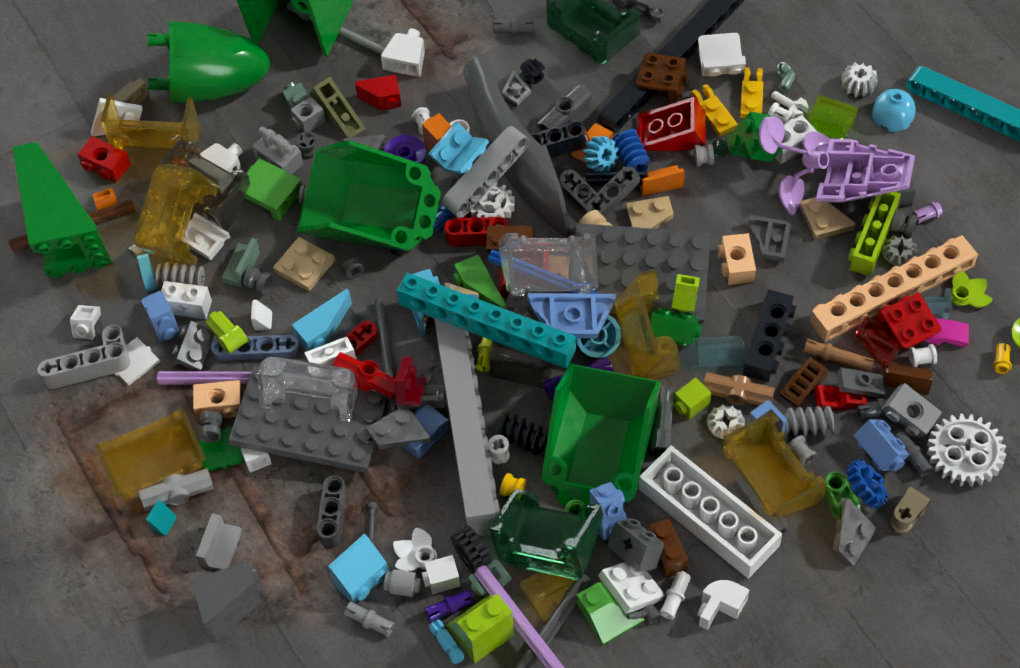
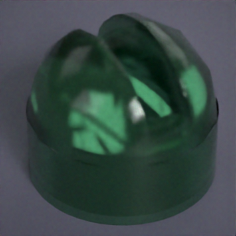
M716 139L713 141L715 157H724L729 153L728 143L725 140Z

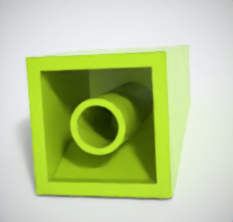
M498 593L484 597L445 625L474 664L514 636L513 612Z

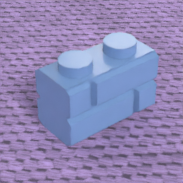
M158 291L143 298L141 302L159 342L173 339L178 334L179 329L172 309L163 292Z

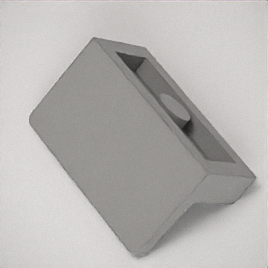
M212 513L196 554L199 565L215 570L228 568L242 529L237 526L224 524L221 515Z

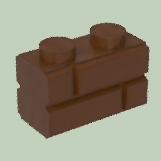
M664 519L647 526V530L654 533L664 543L658 562L664 578L668 579L676 576L681 571L686 572L689 560L670 519Z

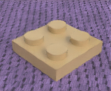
M298 237L274 265L273 270L274 273L310 292L335 262V257L305 239Z

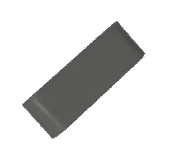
M336 475L329 476L323 483L317 523L320 543L326 548L336 547L340 543L347 492L343 479ZM334 488H339L337 492H330ZM333 509H334V510H337V511H336L335 513H333V514H328V513H327L328 511L333 510ZM328 531H333V532H334V533H333L332 535H330V536H325V535H324V534H325L326 532H328Z

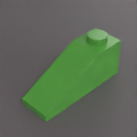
M479 255L454 264L455 273L452 276L456 286L477 292L480 300L506 309V304Z

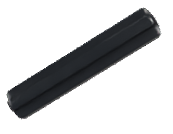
M586 172L585 181L588 184H607L618 172ZM638 172L640 176L638 184H642V179L648 177L647 172ZM629 174L626 175V179L629 181L633 179Z

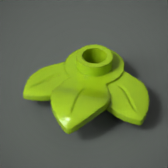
M964 271L957 273L953 277V288L949 293V299L953 304L982 308L992 302L993 299L984 294L987 287L986 279H969Z

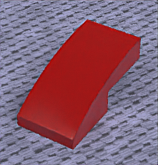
M817 385L814 389L817 406H820L822 410L826 406H829L831 410L856 409L859 405L867 404L866 396L841 392L839 387Z

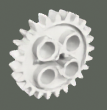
M960 414L959 420L951 415L949 422L946 419H942L941 425L936 424L934 431H931L930 439L927 443L929 447L927 455L932 456L930 464L937 463L934 471L942 470V478L949 475L951 477L950 483L957 479L960 486H963L964 481H968L970 487L973 486L974 481H977L981 486L984 479L990 482L993 475L997 476L999 469L1003 467V461L1006 457V453H1004L1006 445L1001 444L1003 436L996 437L998 429L990 430L991 422L985 425L982 424V417L974 421L972 414H970L968 419H965L964 415ZM952 436H957L960 439H954ZM975 440H980L984 444L977 443ZM949 456H953L957 458V460H953L949 458ZM973 461H978L981 465L975 464Z

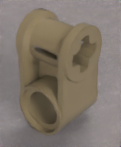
M910 486L894 510V515L890 521L892 530L898 534L908 533L919 517L924 514L932 499Z

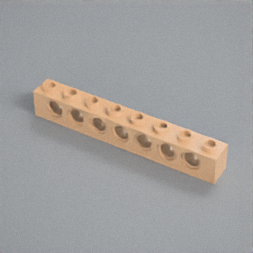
M963 235L955 239L951 238L937 248L933 247L919 257L911 258L906 264L900 267L895 266L888 273L882 276L877 275L868 283L862 286L857 285L850 292L844 295L839 294L826 304L817 305L812 310L810 323L823 341L827 342L876 317L879 314L878 310L885 305H893L906 295L912 296L918 292L921 294L953 278L957 273L973 268L978 253Z

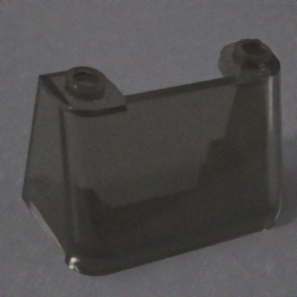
M180 138L149 176L151 183L157 193L171 205L192 217L196 213L227 231L251 184L249 175L243 170H233L231 173L202 157L198 151L199 147L192 141L186 142Z

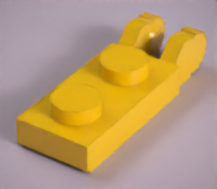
M745 67L744 80L742 81L740 118H745L750 111L762 113L763 68H758L757 81H749L750 68Z
M707 84L702 86V92L707 98L704 101L696 89L690 92L691 97H695L705 110V120L718 137L732 132L738 126Z

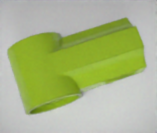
M221 311L212 312L205 321L206 326L218 338L220 345L228 354H231L248 342V338L238 325L234 326Z

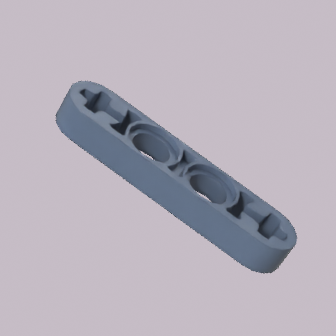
M293 335L247 336L248 342L245 344L249 345L250 349L246 352H240L236 349L231 354H228L224 349L223 352L218 351L222 347L218 338L211 343L212 354L215 359L220 361L292 358L300 351L298 339ZM266 343L273 345L269 351L261 350V346ZM291 343V344H292L291 348H290V349H286V347L288 346V344Z

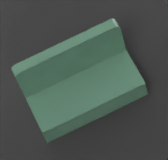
M251 238L248 245L238 243L221 277L223 283L241 288L244 287V275L251 266H254L260 254L256 239Z

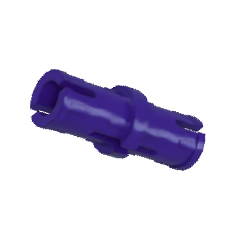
M469 588L452 597L448 595L444 597L443 601L425 607L424 610L425 613H428L426 616L431 623L447 614H456V610L474 604L476 601L474 597H471L473 596L471 589Z

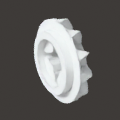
M722 404L718 408L714 407L712 412L708 414L707 425L710 432L716 437L732 439L743 431L745 418L742 416L741 410L735 409L733 405L729 407ZM724 415H726L728 420H731L728 428L724 422H720L723 420Z

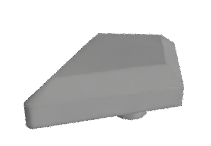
M513 70L502 91V96L518 106L531 94V90L519 77L518 73Z

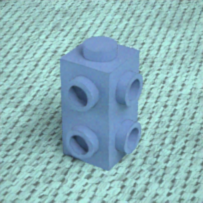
M868 420L853 435L858 440V446L871 456L873 464L879 470L897 471L905 464L904 460L909 456L908 452L904 449V443L893 436L889 425L883 420Z
M611 482L589 490L593 528L604 541L610 539L615 521L627 520L623 510V503H625L624 495Z

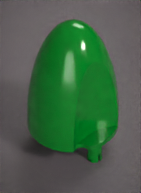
M169 21V31H167V34L148 33V47L167 46V49H169V76L167 78L148 77V91L167 90L169 92V103L203 102L241 93L262 81L270 69V59L261 46L251 39L227 29L199 23Z

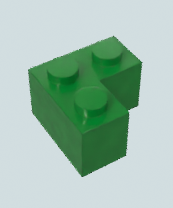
M752 111L747 114L726 138L732 155L772 162L783 149L778 147L775 153L770 154L763 150L759 141L760 125L765 117H770L771 115Z

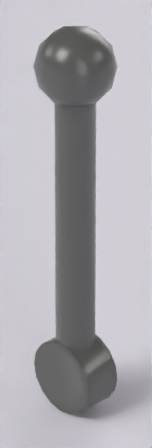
M372 501L368 504L370 510L369 539L375 546L373 535L377 504Z

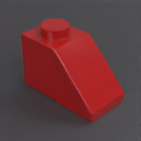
M396 74L355 81L357 98L380 110L402 107Z

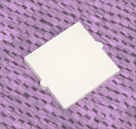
M138 337L127 344L130 356L129 367L124 371L115 373L128 386L160 363V360L151 352V348L149 346L146 347Z

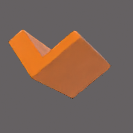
M678 165L647 172L648 177L642 179V184H638L642 197L684 187L685 172L683 168L679 169Z

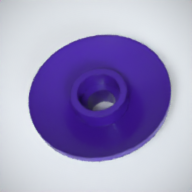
M399 135L387 142L384 152L421 164L426 156V147L415 136Z

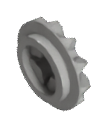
M903 234L900 237L893 235L890 239H886L882 247L884 258L895 266L906 264L911 258L917 257L919 252L917 244L912 242V238L907 239ZM900 245L903 247L901 256L898 252V246Z

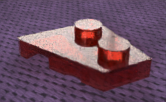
M866 316L856 330L855 337L884 369H887L901 350V346L890 328Z

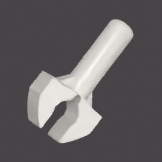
M777 91L772 93V99L788 107V111H795L793 119L801 115L803 116L804 113L802 111L808 113L809 107L807 101L800 97L797 101H792Z

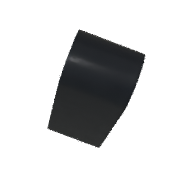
M578 121L531 135L541 146L546 145L550 158L581 150L587 146L586 142L590 141L584 124Z

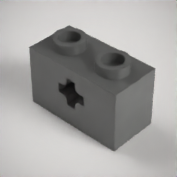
M629 518L627 520L615 521L607 547L638 572L657 568L664 543L654 533L642 527L639 521Z

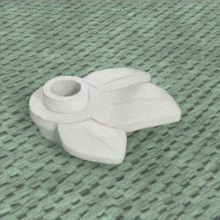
M420 528L414 529L412 540L393 542L395 553L400 558L395 564V567L399 570L412 572L418 568L425 569L424 563L437 559V553L432 548L430 535ZM423 556H429V557H430V558H429L428 560H426V561L421 560V558H422Z

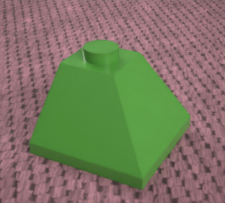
M598 582L577 594V608L602 645L607 644L645 621L644 618L628 620L626 613L603 582Z

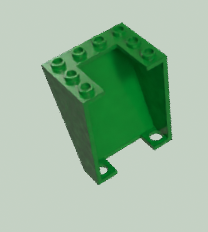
M38 142L13 146L29 246L33 253H43L45 265H42L46 276L58 278L65 273H81L85 269H101L109 264H113L97 226Z

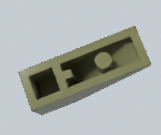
M331 77L312 88L309 93L310 97L323 108L324 115L345 138L355 137L366 129Z

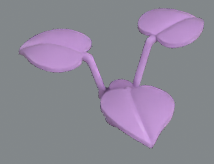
M775 116L765 117L759 129L760 145L765 152L773 154L779 147L804 154L802 163L807 169L796 173L794 177H784L779 187V197L783 206L789 214L794 215L804 195V182L798 178L806 173H813L814 169H825L828 166L829 155L827 149L830 138L822 133L811 131L803 139L804 150L786 146L781 143L785 135L782 121Z

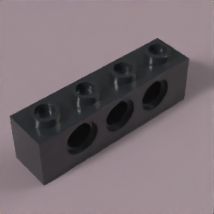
M767 290L746 355L742 375L766 382L770 381L771 374L776 375L779 366L776 358L777 355L782 356L785 346L782 339L783 336L788 337L791 324H788V319H793L796 311V306L793 305L794 296Z

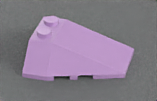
M830 139L827 149L829 155L828 169L825 182L819 183L816 201L845 203L909 189L915 155L889 149L888 152L879 150L876 145L870 144L869 147L860 145L857 140Z

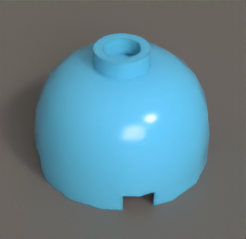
M886 90L877 97L872 110L873 120L879 127L881 125L886 127L887 131L898 132L905 130L914 120L916 113L915 102L910 94L904 90Z
M608 315L597 338H576V343L581 351L590 357H607L620 344V326L614 318Z

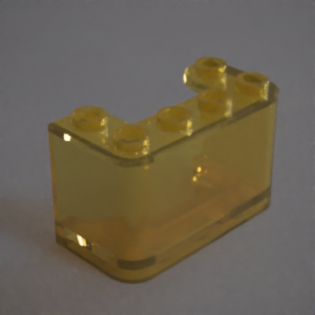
M169 164L158 165L152 174L134 235L135 245L164 262H170V264L178 263L181 266L186 264L187 267L196 266L198 258L190 253L191 245L184 243L183 239L194 203L204 204L206 196L210 194L216 196L219 185L193 168Z

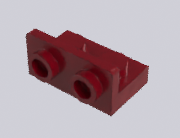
M403 356L395 379L396 405H404L406 407L420 405L427 384V378L416 377L417 367L413 366V357Z

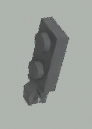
M613 0V3L617 6L630 9L638 15H645L652 21L661 23L666 15V9L653 4V0Z

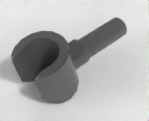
M648 605L643 611L626 614V618L628 620L645 618L649 624H653L657 621L655 617L661 614L653 605Z

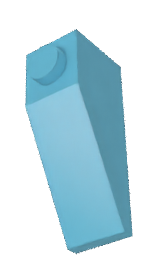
M345 289L292 324L294 336L306 351L318 348L329 342L352 304L349 290Z

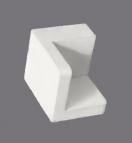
M241 448L250 473L272 464L268 453Z

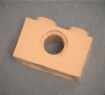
M749 233L722 236V244L718 245L719 258H723L724 263L721 264L722 276L727 278L728 285L754 283L756 267Z
M239 380L193 385V409L197 420H199V415L205 411L218 412L225 418H235L237 416L243 399V390Z

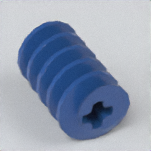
M629 129L615 135L613 141H615L614 147L619 149L617 154L623 163V167L629 166L633 167L637 172H646L650 158L647 156V151L644 149L637 131Z

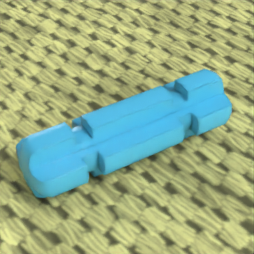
M435 620L429 625L430 631L436 636V640L445 653L449 655L452 663L458 664L464 659V653L457 647V643L448 630L444 628L445 626L441 620Z

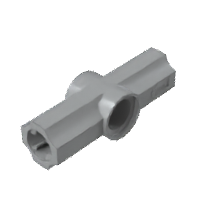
M206 468L185 476L181 474L168 476L164 479L163 483L140 490L139 495L144 510L148 511L153 508L158 500L162 501L165 505H181L186 503L190 496L214 489L209 471Z

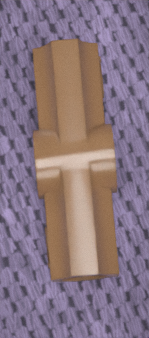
M707 372L703 384L711 392V395L726 398L729 403L739 406L746 403L760 406L767 400L772 403L775 392L774 387L752 383L749 378L742 375H734L730 378Z

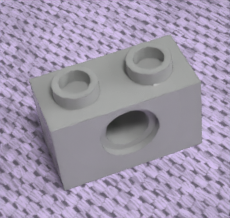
M905 383L895 389L882 408L890 420L899 422L905 427V431L909 435L918 438L929 432L942 413ZM907 407L913 410V418L908 415Z

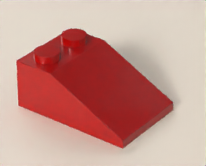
M692 97L637 115V133L641 143L644 145V149L646 151H687L694 149V145H706L705 110L696 98Z

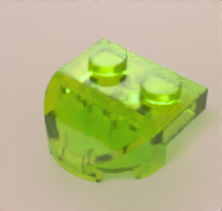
M818 94L812 112L809 114V123L817 132L826 135L830 139H843L850 133L859 108Z

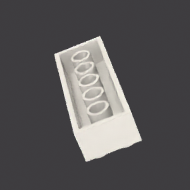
M672 445L639 476V490L746 578L749 579L780 547L781 532Z

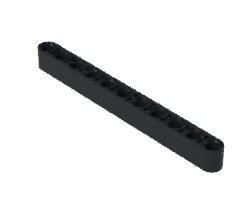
M709 0L657 54L686 58L687 61L699 49L698 38L702 35H712L745 0ZM637 73L600 111L597 122L617 133L658 90L637 87Z

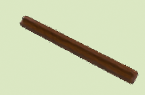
M130 199L87 214L95 224L135 212L136 208L133 200ZM27 234L9 240L12 251L29 247Z

